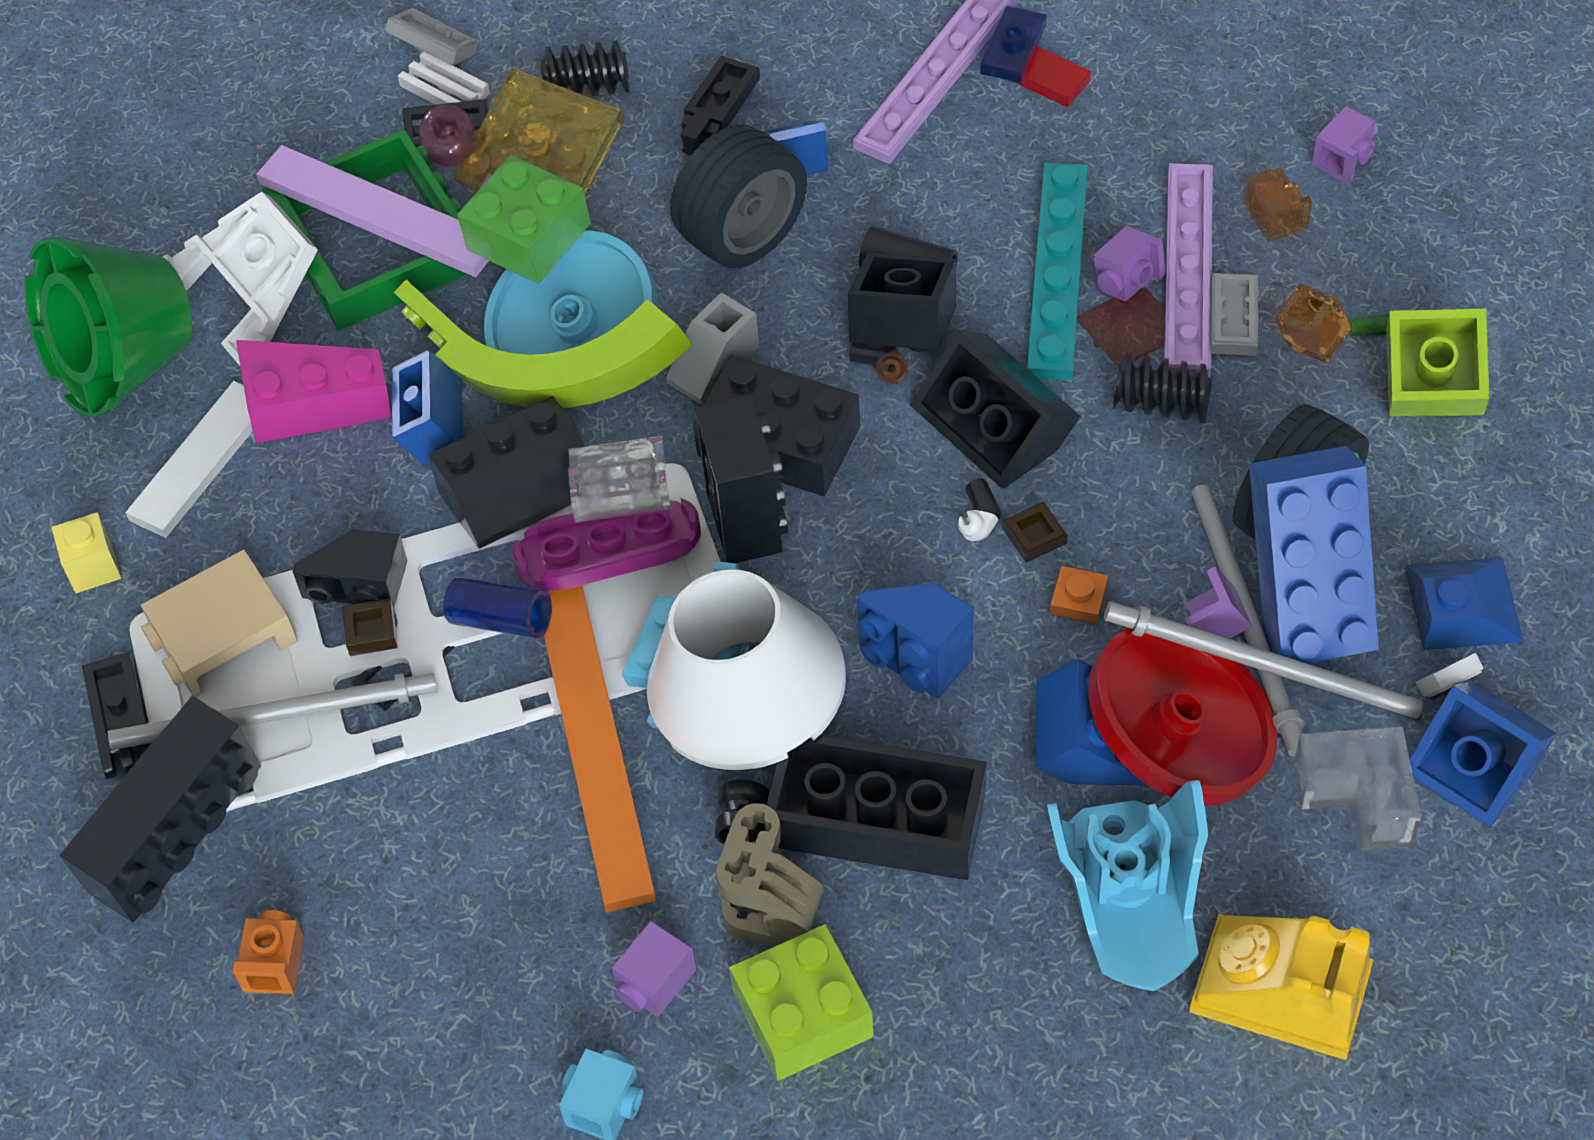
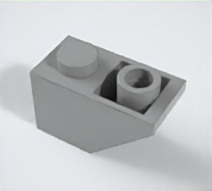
M721 292L691 321L685 335L693 345L672 363L666 376L667 384L702 405L708 398L731 355L748 360L760 348L756 313Z

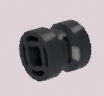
M737 779L722 784L718 799L722 814L716 819L715 838L720 843L725 844L737 812L743 807L754 803L767 805L769 790L764 785L751 780ZM757 823L754 829H748L750 842H756L760 831H765L763 823Z

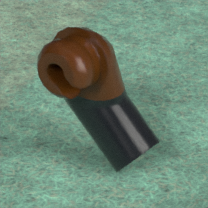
M851 343L850 362L871 364L881 379L889 384H898L905 379L908 373V366L895 346L871 348L865 344Z

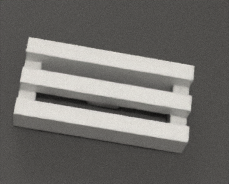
M425 51L419 55V63L413 61L408 66L409 73L402 71L398 75L399 84L402 88L435 105L461 102L448 94H453L465 101L485 99L490 94L488 83ZM421 77V78H423L424 80H426V81H428V82H430V83H432V84L438 86V89H436V88H434L433 86H431V85H429V84H427V83H425V82L419 80L418 78ZM469 114L456 116L464 120Z

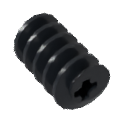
M618 40L612 41L610 53L605 52L601 42H596L593 55H589L584 43L579 44L576 56H572L567 45H562L559 58L555 57L551 47L545 48L544 56L541 60L545 101L549 100L552 88H554L559 99H565L568 86L571 87L576 98L582 97L585 85L588 86L592 96H598L602 83H604L609 95L615 94L618 82H621L626 93H630L626 52L622 51Z
M1126 353L1118 369L1113 409L1116 408L1119 400L1123 398L1126 412H1133L1140 400L1142 401L1145 415H1151L1157 403H1160L1162 414L1165 418H1169L1175 407L1179 406L1182 420L1187 421L1193 410L1198 409L1200 422L1206 423L1213 377H1208L1205 363H1200L1195 374L1190 375L1187 361L1182 360L1174 373L1171 372L1168 358H1163L1157 370H1153L1150 356L1145 355L1139 367H1134L1132 354Z

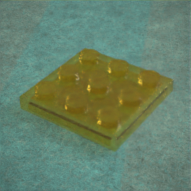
M511 68L453 178L458 184L478 192L489 173L493 175L510 155H513L582 187L585 195L625 116L618 108Z

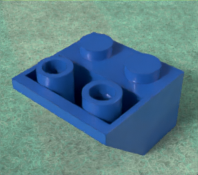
M935 583L863 591L857 598L860 650L863 656L872 665L878 668L886 666L899 674L903 682L913 691L918 693L926 691L939 699L973 660L974 607Z
M1078 658L1037 680L1035 768L1068 784L1146 785L1120 762L1099 732L1091 711L1088 693L1092 665Z

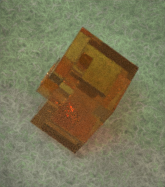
M1281 167L1265 170L1248 178L1245 206L1267 242L1308 230L1312 201L1309 196L1302 198L1297 184L1289 181Z

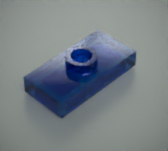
M1006 6L980 63V74L1021 83L1046 27L1047 15Z

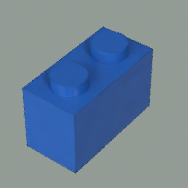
M430 350L392 368V438L425 466L430 465L428 454L463 438L462 379Z

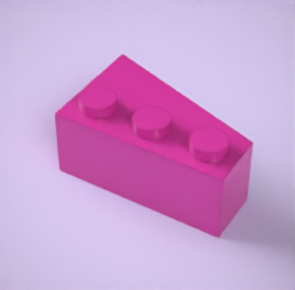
M236 340L247 409L256 443L354 426L392 417L378 349Z

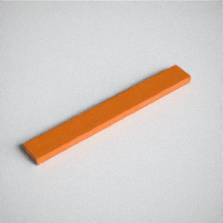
M581 585L564 590H542L533 587L605 911L608 913L655 902L656 897L583 587Z

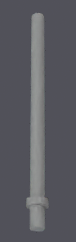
M1199 485L1191 491L1218 567L1236 588L1253 626L1243 631L1247 645L1271 652L1208 485ZM1257 669L1274 714L1272 717L1274 726L1277 729V734L1282 736L1288 755L1299 756L1304 754L1308 747L1300 729L1303 720L1300 712L1292 708L1281 676Z
M1109 601L1105 610V621L1132 629L1131 634L1139 637L1146 633L1417 719L1422 712L1423 700L1150 614L1151 609L1141 605L1134 609Z
M404 673L394 675L395 680L218 712L240 727L395 699L399 700V704L409 702V697L437 692L434 673L406 678ZM172 719L108 730L110 748L115 750L153 743Z

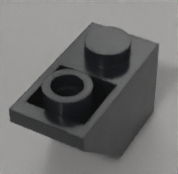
M353 529L297 562L293 568V575L301 597L316 603L326 604L332 601L357 604L390 598L394 608L408 560L400 534Z

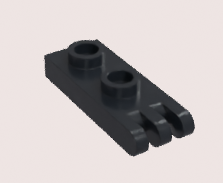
M130 652L82 665L102 769L106 779L117 777V768L114 760L121 758L123 768L127 774L135 765L134 754L140 753L142 756L152 744L111 750L109 745L108 730L147 724L135 663Z

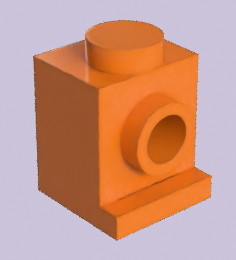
M267 910L261 913L260 919L246 918L238 961H234L232 969L243 992L294 994L305 937L297 920H292L289 914L278 910ZM262 945H269V947L262 948Z

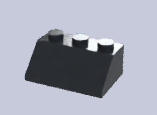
M961 330L957 331L910 403L911 407L1002 489L1007 488L1058 451L1081 417L988 334Z
M553 396L428 454L440 496L478 549L603 490L602 481L573 421Z

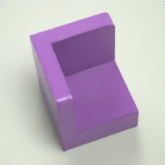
M1216 566L1208 569L1207 574L1213 588L1186 602L1191 616L1186 618L1187 625L1228 639L1253 627L1234 585Z

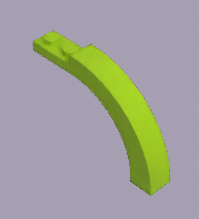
M407 280L394 291L406 304L400 312L419 330L425 325L433 330L427 337L440 349L435 356L459 376L466 385L492 399L528 408L551 396L554 397L562 408L593 404L615 397L656 376L693 345L680 327L647 299L616 327L580 346L548 354H514L491 348L471 338Z

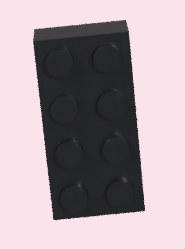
M193 695L189 698L59 855L88 894L132 923L141 913H147L153 909L161 897L162 888L175 873L181 872L188 866L193 858L196 846L207 833H212L221 825L226 816V809L239 793L242 794L248 791L257 778L261 764L241 727Z
M819 735L814 741L811 737L802 744L787 752V759L777 762L767 806L777 813L780 820L781 841L779 849L962 880L969 879L986 795V761Z

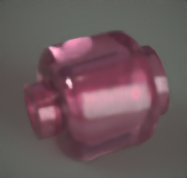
M453 105L437 106L428 111L421 121L419 128L421 144L428 158L437 165L445 167L460 166L467 162L475 153L478 144L477 131L469 114L460 107Z

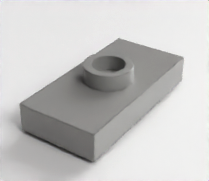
M414 8L388 18L386 32L417 47L420 53L425 51L451 65H456L474 56L477 52L479 42L476 39Z
M1212 273L1211 354L1257 356L1258 275Z

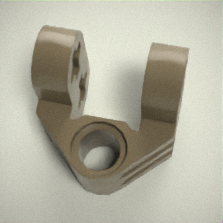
M754 803L740 809L734 817L717 864L716 879L720 895L724 898L722 916L725 928L729 933L740 939L775 947L811 930L824 888L819 881L783 856L782 851L778 848L781 841V827L777 813L765 804ZM757 823L765 824L766 831H760L756 842H750L748 829H754ZM746 907L754 909L756 913H749L747 919H740L737 909Z

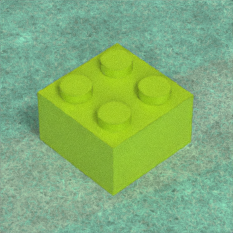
M1486 308L1390 311L1386 328L1389 416L1484 415L1489 402Z
M826 924L729 967L733 994L777 1081L874 1037L872 1010Z

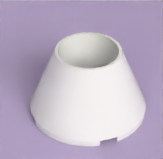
M743 570L716 571L694 580L675 599L649 671L647 681L648 705L656 727L671 743L672 748L686 758L701 765L724 770H746L765 767L787 759V752L799 746L810 737L814 741L830 724L837 713L845 691V660L834 632L813 611L756 574ZM746 642H760L754 649L738 657L712 660L715 655L733 645Z

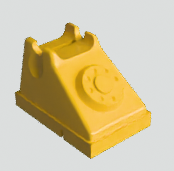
M1218 914L1189 1012L1346 1060L1374 959L1370 958V934L1366 930L1352 926L1348 930H1339L1332 926L1330 920L1318 916L1299 919Z

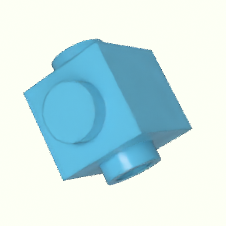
M585 1049L579 1064L570 1065L562 1082L561 1094L564 1096L559 1104L564 1124L604 1140H616L625 1118L634 1119L643 1098V1089L640 1088L636 1068L632 1065V1062L614 1051L605 1050L600 1054Z

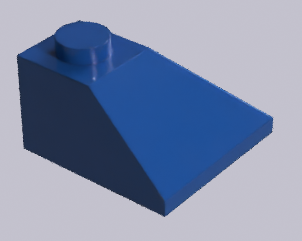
M1503 557L1406 565L1405 570L1424 650L1519 643L1523 641Z

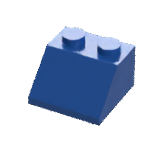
M1469 679L1452 686L1403 772L1491 827L1534 773L1557 733Z

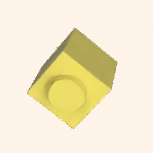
M98 512L52 527L61 564L75 593L122 579L112 542Z

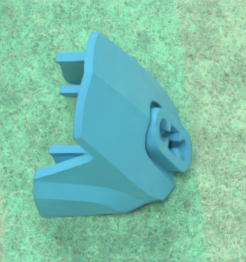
M1188 781L1168 803L1158 809L1156 804L1147 805L1137 800L1083 808L1069 822L1062 820L1057 803L1047 804L1058 859L1071 874L1081 914L1101 973L1125 985L1155 991L1177 978L1194 962L1199 953L1193 923V909L1202 864V854L1208 839L1206 813L1200 781ZM1109 827H1117L1122 831V833L1118 835L1108 834L1105 831V829ZM1125 865L1126 871L1121 870L1119 866Z

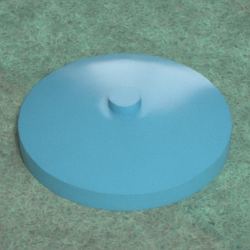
M584 230L539 284L508 269L503 272L490 295L484 318L486 346L509 353L529 355L548 354L580 346L616 327L647 299L658 307V294L654 279L646 264L628 244L606 233Z

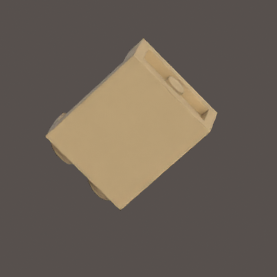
M245 550L232 555L141 604V608L149 622L141 626L148 642L155 652L162 648L165 650L168 657L162 660V663L173 683L177 686L184 682L193 696L202 692L197 682L199 676L272 637L280 651L298 642L287 614Z

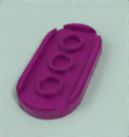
M645 494L536 523L524 532L525 538L520 543L516 540L512 547V559L519 579L531 587L542 590L574 588L666 564L683 557L696 546L700 539L701 526L699 514L695 506L685 499L681 498L680 503L678 501H671L670 495Z

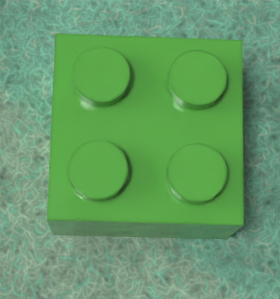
M510 155L457 214L468 251L537 284L544 279L583 231L591 224L582 187L513 155Z

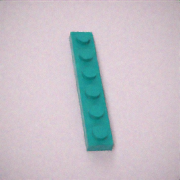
M1044 163L1027 369L1040 379L1073 380L1088 165Z

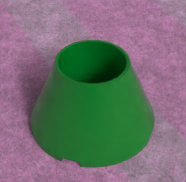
M58 236L42 239L33 246L28 256L30 260L35 259L33 274L25 276V301L31 333L41 362L50 380L60 379L71 393L65 395L63 399L78 413L87 417H97L109 413L188 346L192 335L190 302L180 276L165 258L158 255Z

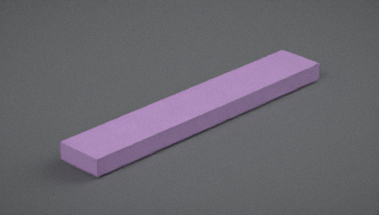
M966 0L853 139V149L890 164L1015 8L1018 0Z
M283 145L277 149L256 174L259 184L471 276L477 277L489 262V260L467 250L458 219Z
M1169 163L1164 358L1169 359L1171 372L1174 373L1182 360L1187 361L1190 375L1195 374L1200 363H1205L1208 377L1210 378L1213 165Z

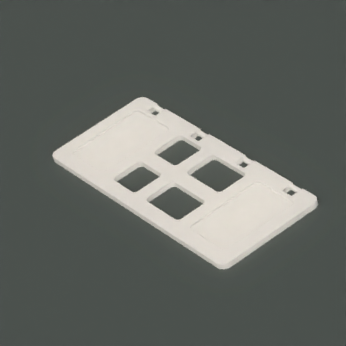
M670 463L602 482L603 490L481 549L477 548L460 523L401 539L408 561L394 607L398 621L396 627L398 648L349 656L346 644L334 648L324 646L313 605L314 602L301 597L293 570L263 578L287 614L298 642L280 651L271 637L199 676L197 682L202 692L194 697L216 711L328 692L335 690V686L340 680L360 675L362 672L381 665L384 668L398 663H407L411 668L413 676L434 673L437 692L418 695L421 704V712L418 716L354 735L346 732L340 709L241 727L261 767L253 784L254 791L238 795L226 809V812L373 770L393 762L410 759L526 725L529 722L546 717L560 715L561 710L553 677L468 702H459L454 697L443 658V650L449 645L450 647H457L540 623L541 620L534 589L445 616L435 617L430 613L419 572L422 567L510 541H521L525 538L524 532L534 524L547 519L645 494L661 493L670 495L671 501L681 503V498L685 499L697 509L701 536L696 546L689 553L675 561L582 585L609 700L647 689L628 686L621 674L656 596L677 598L681 591L694 580L714 572L713 568L716 561L720 562L687 470L681 465ZM143 612L133 619L129 631L148 722L153 723L173 719L192 694L184 682L177 686L173 683L162 663V660L168 657L165 650L162 648L155 652L141 629V626L149 623ZM749 643L745 650V653L749 651ZM548 692L551 704L523 711L520 700ZM401 735L404 747L375 755L372 743Z

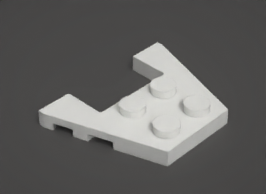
M264 192L258 193L219 219V227L202 238L195 235L184 242L185 249L175 256L171 257L167 254L163 256L177 271L186 291L213 263L250 306L251 310L221 343L239 366L240 361L236 340L271 341L318 251L274 199Z

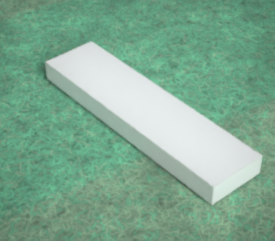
M235 381L231 383L125 512L129 521L165 538L170 534L253 431L247 409L244 385Z

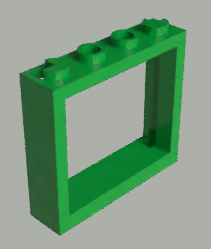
M405 129L324 162L370 183L405 169L429 208L455 219H458L457 214L462 210L460 203L455 197L449 199L446 195L447 187L440 172L437 169L431 171L428 167L430 163L422 145L415 147ZM267 187L263 188L262 191L274 199L314 244L298 217L299 214L313 209V207ZM317 251L305 274L337 331L403 303L394 291L405 280L410 282L420 293L424 294L467 275V273L430 257L423 256L362 284L342 291L319 251Z

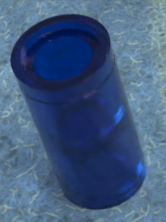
M456 577L446 589L443 610L447 622L452 625L540 638L546 633L550 625L552 600L550 594L542 589Z

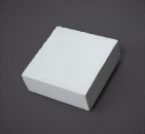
M1474 653L1415 683L1422 695L1429 698L1451 688L1453 685L1482 673L1481 670L1484 668L1477 654Z

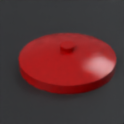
M1130 628L1117 634L1096 658L1090 672L1088 685L1089 702L1095 723L1114 755L1136 777L1169 797H1173L1181 787L1192 780L1200 781L1204 805L1226 804L1250 792L1264 778L1273 764L1277 750V729L1272 720L1274 715L1270 704L1249 670L1241 663L1146 633L1142 637L1133 635Z

